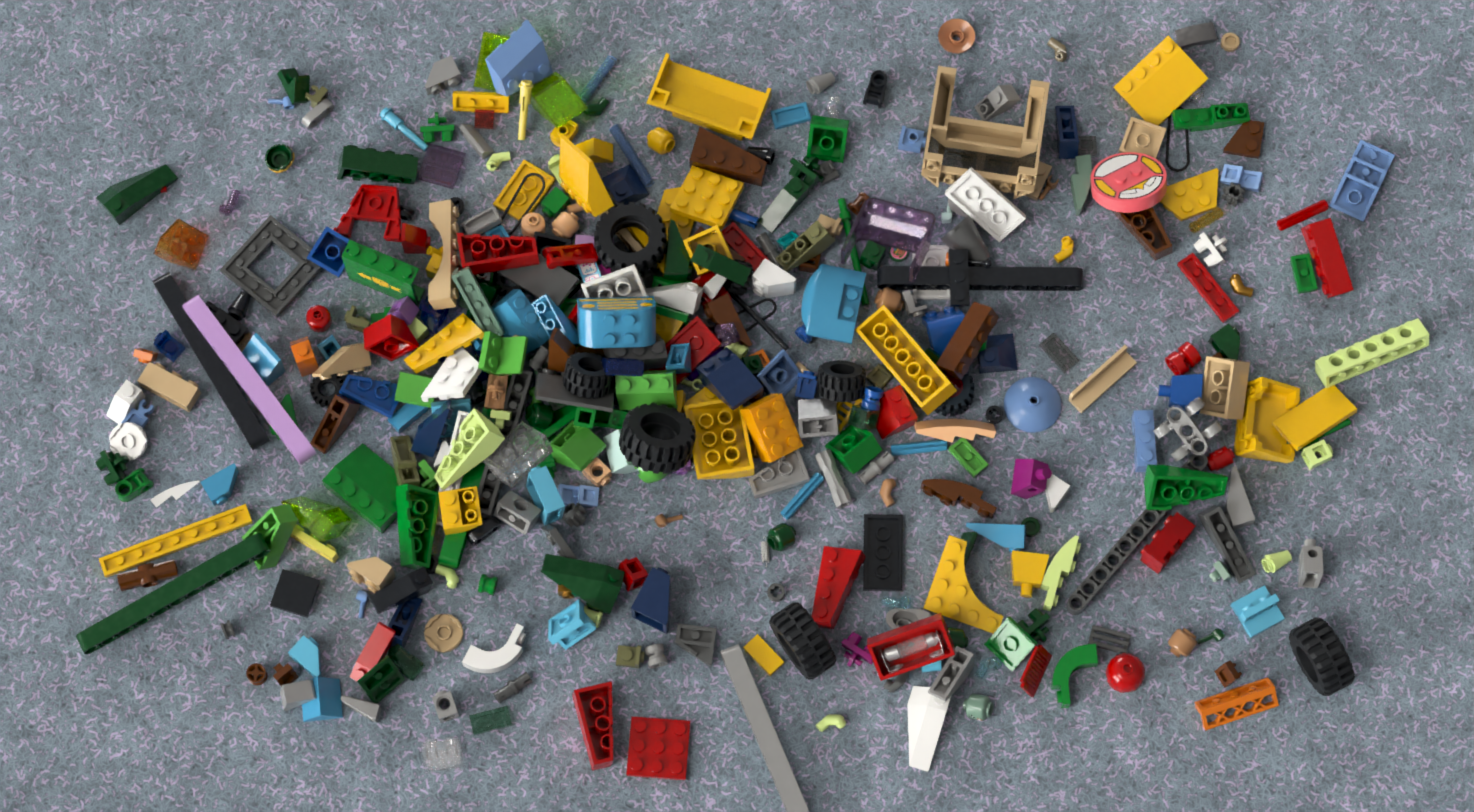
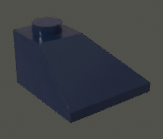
M631 164L601 178L614 204V208L618 207V203L623 202L624 205H629V202H637L649 195Z
M1013 333L988 336L986 349L977 355L979 374L1018 370Z

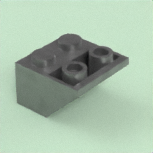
M825 398L798 400L800 438L840 435L837 402Z

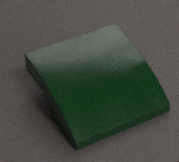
M387 655L357 682L373 703L378 704L400 685L405 678Z

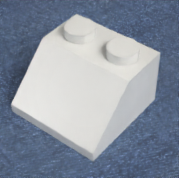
M765 258L752 275L753 292L760 297L765 296L766 298L794 294L796 292V278Z

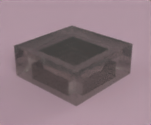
M1078 136V156L1089 154L1096 156V136Z

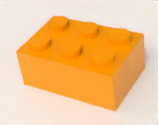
M782 393L770 394L740 409L762 462H773L803 447Z

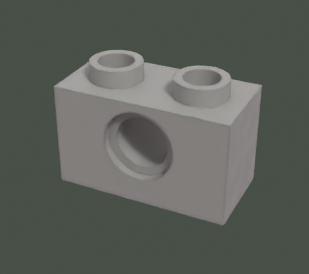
M509 490L498 502L493 515L526 535L538 522L542 510Z

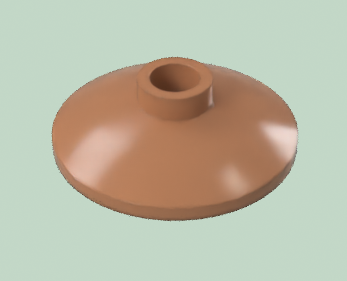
M950 19L940 27L938 40L946 51L959 54L968 51L973 46L975 31L971 24L963 19ZM957 36L960 40L955 41L953 37Z

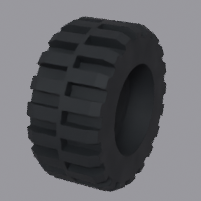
M623 202L618 203L617 208H614V206L609 208L608 213L604 212L600 216V221H597L596 231H594L595 251L597 252L598 260L602 261V265L606 269L611 268V273L635 264L639 273H642L644 276L648 274L649 269L654 270L657 268V263L662 262L664 253H666L667 234L665 223H662V218L659 214L655 215L654 209L651 207L646 209L645 204L640 203L638 206L635 205V202H629V205H624ZM635 227L645 232L649 241L642 250L628 253L619 250L613 244V236L623 228Z
M651 403L650 405L642 404L640 407L637 406L627 413L619 437V446L623 456L625 455L626 460L632 462L633 466L640 467L646 472L652 471L655 474L659 472L668 474L670 471H678L689 462L696 439V430L691 420L686 418L683 412H678L674 407L669 408L667 405H657V403Z
M793 602L770 618L769 624L778 642L795 667L806 679H814L835 665L836 656L830 643L812 616L801 604Z
M1315 617L1291 630L1289 640L1293 654L1302 672L1319 694L1330 696L1352 684L1355 679L1353 665L1339 637L1326 621Z

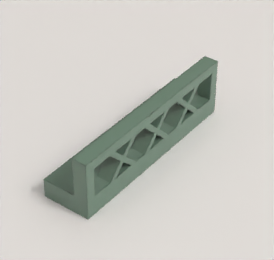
M468 266L462 270L459 267L454 269L451 277L479 328L483 332L491 331L499 336L504 335L505 331L470 267Z

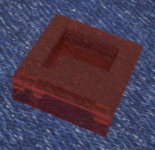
M475 109L474 128L494 129L495 110Z

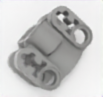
M1200 396L1187 404L1185 410L1179 405L1171 406L1167 412V420L1153 430L1157 437L1161 438L1174 429L1184 442L1183 445L1171 452V456L1176 462L1190 452L1196 455L1204 454L1208 448L1206 438L1210 439L1222 430V426L1216 420L1201 431L1191 418L1194 413L1205 406ZM1174 409L1179 410L1180 412L1172 418L1171 411ZM1185 425L1191 426L1193 433L1190 435L1184 434L1182 427ZM1202 441L1205 445L1204 449L1196 450L1194 446Z

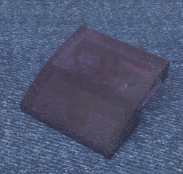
M430 143L418 174V180L454 189L466 153Z

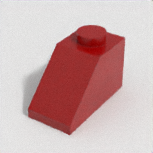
M402 223L401 242L404 253L427 254V248L431 246V236H428L427 230Z

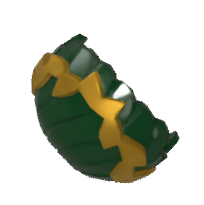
M285 144L273 145L267 150L265 155L267 167L275 173L287 171L295 159L294 152Z

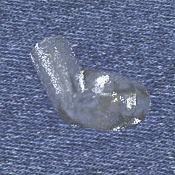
M837 94L830 95L827 98V110L830 118L839 119L840 116L836 104L840 103V98Z

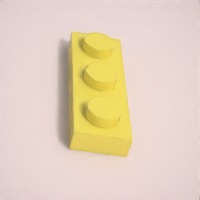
M295 525L290 537L332 563L336 562L339 557L333 546L330 544L325 546L320 543V539L314 534L309 536L304 533V529L301 526Z

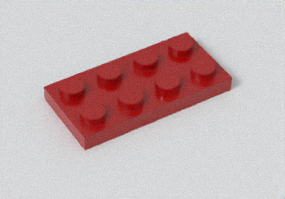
M698 316L665 344L667 355H669L671 345L690 343L691 372L723 345ZM664 366V368L647 369L644 371L666 370V367ZM691 373L676 374V385H679Z

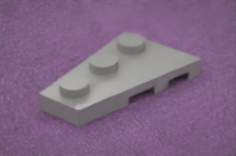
M797 449L779 458L776 463L749 479V484L754 498L757 499L808 483L810 478L800 451Z

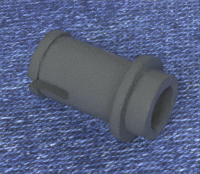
M541 346L533 359L529 360L530 363L528 365L536 371L542 369L541 366L549 356V350Z

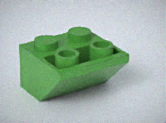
M571 421L547 446L556 463L582 472L607 446L589 428L573 425L574 421Z

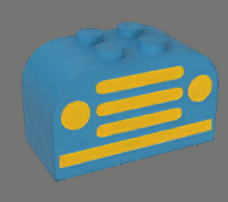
M654 296L577 298V336L579 344L589 348L646 347L655 344L656 303Z

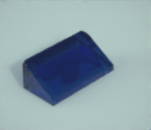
M604 357L601 359L604 372L607 375L643 376L644 362L639 359Z

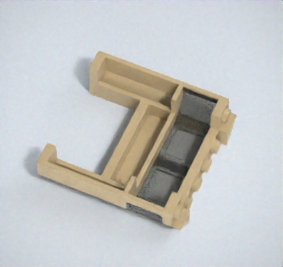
M938 66L921 175L936 187H939V182L953 184L972 167L998 191L1014 193L1013 199L1034 192L1050 82L1031 80L1024 127L950 116L957 68Z

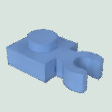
M143 399L139 403V409L132 408L121 423H136L144 428L149 421L146 415L151 414L155 407L151 404L148 409H144V405L147 402Z

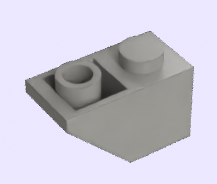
M452 55L434 62L425 84L427 95H436L442 89L455 87L462 81L461 74Z
M1012 84L998 85L975 106V109L982 121H988L1008 111L1021 99Z

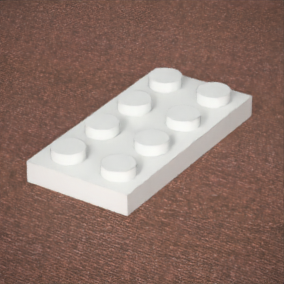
M972 167L945 191V195L998 242L1002 241L1026 219V215Z

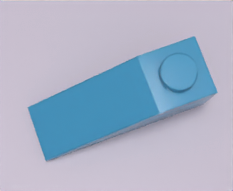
M966 523V527L1004 548H1009V552H1012V550L1021 551V548H1025L1026 525Z

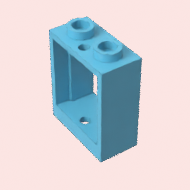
M547 466L532 468L528 473L526 488L534 505L542 510L540 518L545 526L562 519L565 505Z

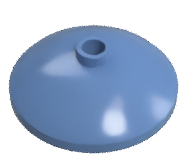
M1027 377L1016 381L1007 390L1004 398V411L1010 423L1016 428L1030 433L1041 432L1050 428L1057 421L1061 411V399L1055 387L1048 381L1037 377ZM1034 398L1037 402L1031 403L1030 399Z

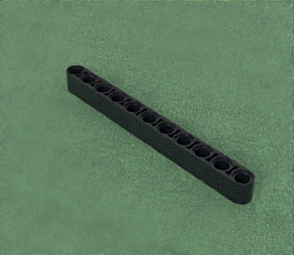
M881 266L877 268V288L882 290L885 287L893 290L949 289V266ZM968 267L969 290L1079 291L1084 289L1083 269L1077 267Z
M170 272L153 280V284L252 450L269 442L268 436L225 364L183 309L182 305L187 301Z

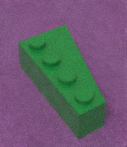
M411 484L395 486L400 564L402 567L418 570L422 567L427 569L430 567L439 505L438 492Z

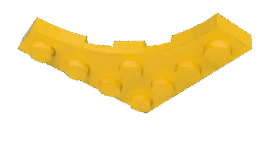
M949 535L923 609L937 614L942 613L945 617L994 634L1000 627L1004 616L987 607L974 594L965 572V551L968 541Z

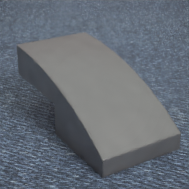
M1213 22L1175 30L1177 42L1181 49L1196 44L1201 46L1218 40Z

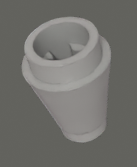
M831 72L810 77L806 85L811 94H819L835 82V77Z

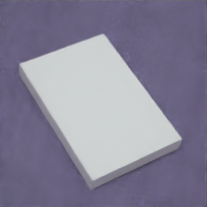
M912 245V266H945L946 254L950 247L947 245ZM949 289L913 290L916 300H950Z

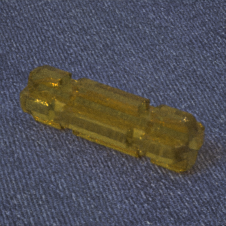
M1216 207L1212 212H1208L1198 218L1197 221L1190 223L1189 229L1192 233L1200 231L1201 228L1203 229L1213 223L1215 219L1221 218L1223 211Z

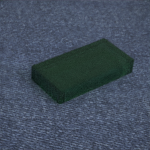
M508 706L469 715L474 735L512 726Z

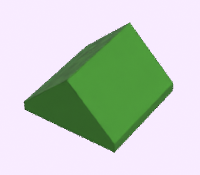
M401 370L394 401L431 408V402H434V398H429V402H423L421 395L434 376Z

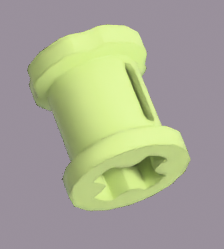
M584 606V612L596 624V628H598L603 612H597L588 609V606Z

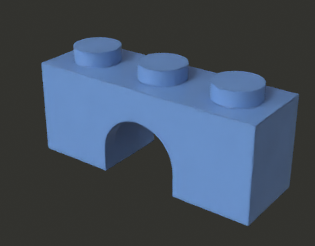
M1135 410L1131 417L1132 434L1135 437V472H1146L1147 465H1157L1155 433L1153 431V410Z

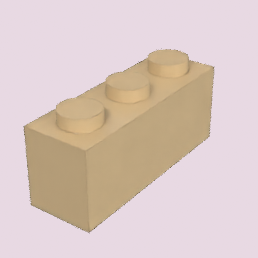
M149 362L137 380L140 387L190 412L201 394L198 388L199 385L191 380H188V382L183 380L182 376L174 371L172 373L166 371V368L159 363L153 364Z

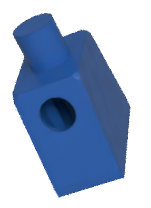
M1203 374L1172 376L1170 386L1159 385L1158 396L1169 397V407L1179 405L1185 410V406L1200 396L1202 400Z

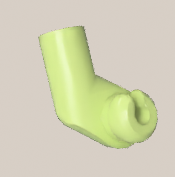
M510 152L492 154L487 161V169L495 171L501 162L511 160Z
M437 565L435 574L445 576L448 581L447 587L455 589L457 583H459L455 570Z
M829 714L818 722L816 727L820 732H823L830 725H836L837 728L841 729L846 725V721L840 714Z

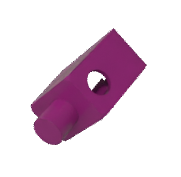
M1015 459L1011 494L1028 499L1045 491L1047 479L1052 475L1048 464L1035 459Z

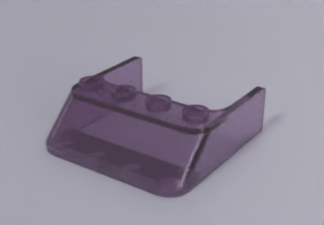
M878 198L866 199L841 248V263L846 264L854 245L858 241L871 240L877 244L916 254L909 268V282L913 283L930 247L936 222L935 215L927 211Z

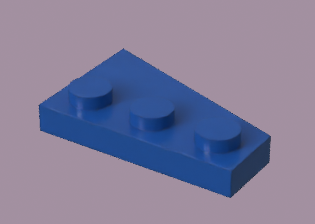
M347 375L339 391L340 394L388 418L392 417L399 402L394 401L397 384L385 380L377 381L367 377Z

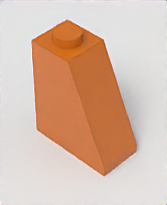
M308 336L290 342L301 376L304 377L314 373L319 366Z

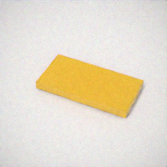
M1333 385L1322 389L1273 421L1272 426L1298 451L1355 414L1357 408Z

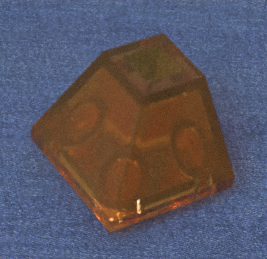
M177 219L160 237L154 254L167 262L196 270L208 235Z

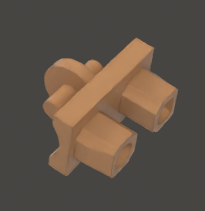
M489 374L485 409L504 410L508 376Z

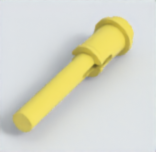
M521 80L519 84V103L521 108L518 140H525L528 105L531 104V90L534 88L530 80Z

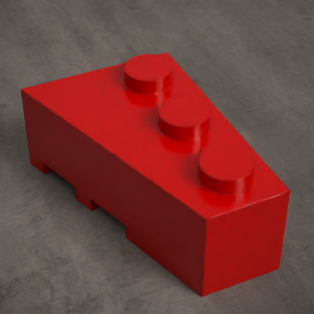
M1178 512L1174 516L1169 515L1163 523L1165 525L1162 530L1158 529L1152 537L1153 541L1149 545L1146 544L1140 552L1142 554L1140 561L1157 574L1162 571L1194 531L1195 525Z

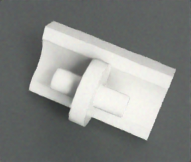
M1204 232L1200 234L1201 238L1194 244V247L1199 254L1207 249L1210 250L1211 254L1204 258L1209 268L1217 264L1223 265L1226 263L1217 249H1220L1222 253L1226 252L1227 249L1224 245L1227 243V239L1225 237L1219 239L1217 235H1214L1212 239L1215 243L1213 244Z

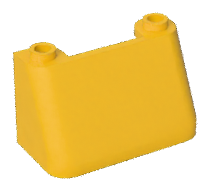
M1260 377L1247 383L1243 419H1237L1234 442V453L1236 456L1281 463L1294 461V448L1291 444H1286L1287 440L1272 426V423L1299 404L1300 388L1265 377Z

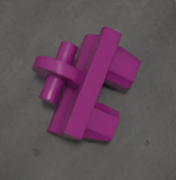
M855 632L847 639L844 638L841 642L844 648L853 653L852 655L847 651L845 652L844 657L849 659L847 665L851 667L855 663L861 666L863 661L857 657L872 665L873 660L867 645L863 650L858 647L862 637Z

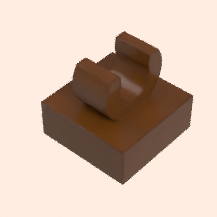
M1231 661L1225 662L1214 671L1224 688L1230 686L1242 675L1241 672L1238 673L1235 669L1236 663Z
M280 663L273 667L277 672L273 677L281 687L284 684L292 683L299 677L288 663L284 667Z

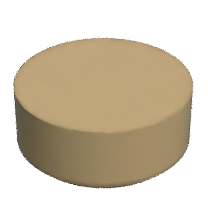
M1226 33L1223 35L1221 47L1225 51L1233 52L1239 47L1240 39L1236 34Z

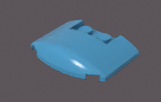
M821 264L810 277L802 299L801 315L802 322L807 329L805 330L806 335L852 344L866 277L865 272Z

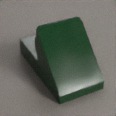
M295 68L280 69L277 75L291 103H307L309 100L305 97L306 92L309 93L310 76H299Z

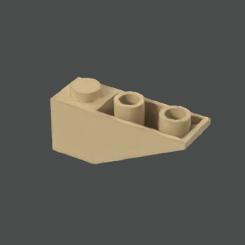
M364 343L343 346L312 374V377H320V380L332 378L331 375L336 373L337 376L347 375L349 370L354 372L364 371L366 366H371L369 351L364 349Z

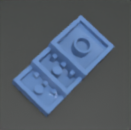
M1360 139L1329 207L1364 222L1395 155Z

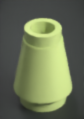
M1285 550L1265 555L1261 563L1267 573H1274L1291 561L1292 557L1290 552Z

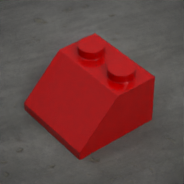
M391 314L363 329L364 349L391 362L419 347V343L405 321Z
M901 385L884 392L883 397L880 398V410L867 409L882 440L914 426L918 419Z

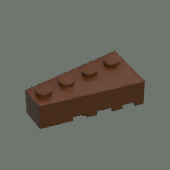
M699 127L689 160L690 168L693 165L737 181L762 187L767 171L766 161Z
M1153 207L1132 213L1112 211L1155 261L1173 253L1172 244Z

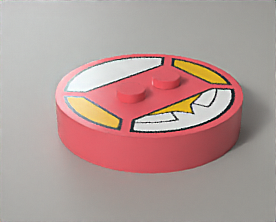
M1136 152L1114 154L1101 160L1091 172V193L1098 204L1112 211L1132 213L1149 209L1159 203L1167 191V175L1164 166L1160 161L1146 154Z

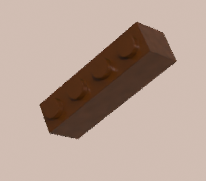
M973 302L936 363V366L943 374L962 380L974 358L977 357L983 343L986 342L992 328L997 323L999 316L993 308Z

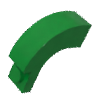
M577 406L573 425L591 429L594 426L622 429L624 419L630 411L613 407V412Z
M1096 644L1081 645L1071 649L1056 665L1052 676L1051 690L1059 689V691H1056L1057 703H1061V708H1069L1071 704L1069 692V677L1071 674L1081 668L1097 666Z

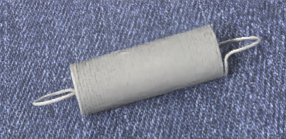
M766 540L761 542L762 562H770L769 545Z

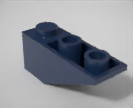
M448 400L418 425L411 451L430 457L434 456L435 451L439 452L442 440H439L440 436L445 435L448 426L445 424L446 419L450 420L453 408H450L452 400Z

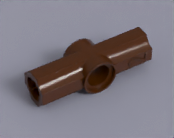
M174 559L158 564H143L135 570L117 574L121 591L141 586L144 588L155 586L160 581L179 576Z

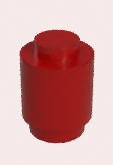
M1223 446L1208 454L1207 466L1211 472L1214 470L1218 471L1233 463L1235 455L1232 449H1227L1226 446Z

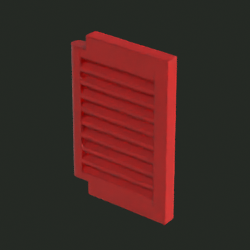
M1042 645L1035 646L1020 679V687L1033 698L1052 657Z

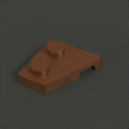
M1250 120L1243 123L1224 147L1223 153L1259 159L1264 122Z

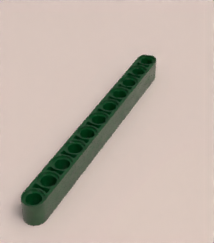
M262 533L248 537L78 633L76 638L83 653L90 654L267 555L270 549Z

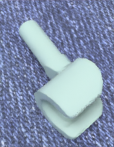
M948 204L947 212L941 213L942 224L952 222V210Z

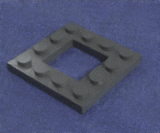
M270 215L220 269V272L278 318L323 268L307 259L312 248ZM272 243L299 263L275 290L249 270Z

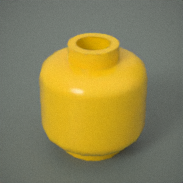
M657 127L647 135L648 147L661 155L669 153L675 146L674 135L662 127Z

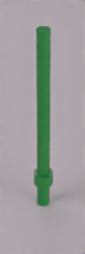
M845 198L838 199L841 212L839 216L844 225L853 268L855 271L862 272L850 222L852 220L851 213L847 209ZM865 282L861 296L862 306L869 305Z

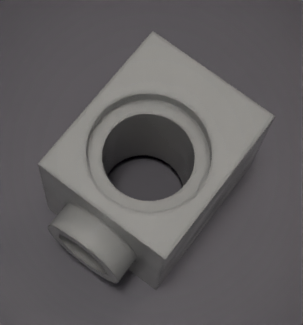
M443 690L437 692L436 696L432 697L440 723L459 717L451 691ZM447 701L450 703L448 709H441V703Z

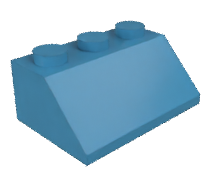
M513 289L492 307L505 331L504 335H502L503 337H512L514 335L528 337L526 354L540 347L549 339L532 304L520 289Z

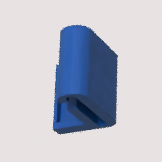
M947 306L943 308V311L937 312L933 310L921 316L922 324L927 329L930 346L940 356L965 317L958 307Z

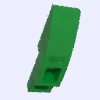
M1247 103L1211 105L1210 108L1173 110L1172 112L1175 130L1190 129V132L1220 129L1250 121Z

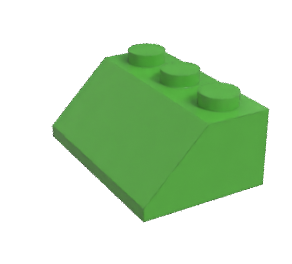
M676 370L620 371L615 375L616 396L620 410H632L637 406L640 407L642 404L650 405L651 403H657V405L664 404L669 408H678Z

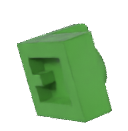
M423 459L418 463L420 468L418 472L426 480L421 484V487L434 490L438 486L434 478L436 473Z

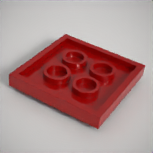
M631 716L626 776L686 780L690 721Z

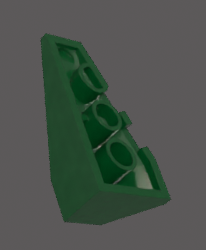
M165 164L110 186L98 195L96 199L120 225L160 194L164 187L174 183L178 177Z
M545 554L541 569L543 574L558 585H563L572 591V595L575 597L579 596L586 601V605L590 608L606 614L611 613L620 592L625 573L608 565Z

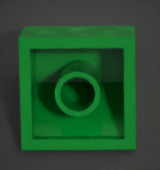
M812 115L806 156L810 158L815 155L819 160L843 163L850 120Z
M855 422L851 423L839 433L840 435H837L825 445L827 450H831L832 455L852 474L860 471L865 464L882 451L874 435Z

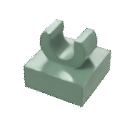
M1218 560L1213 564L1216 570L1209 575L1213 582L1221 578L1227 582L1233 578L1222 561Z

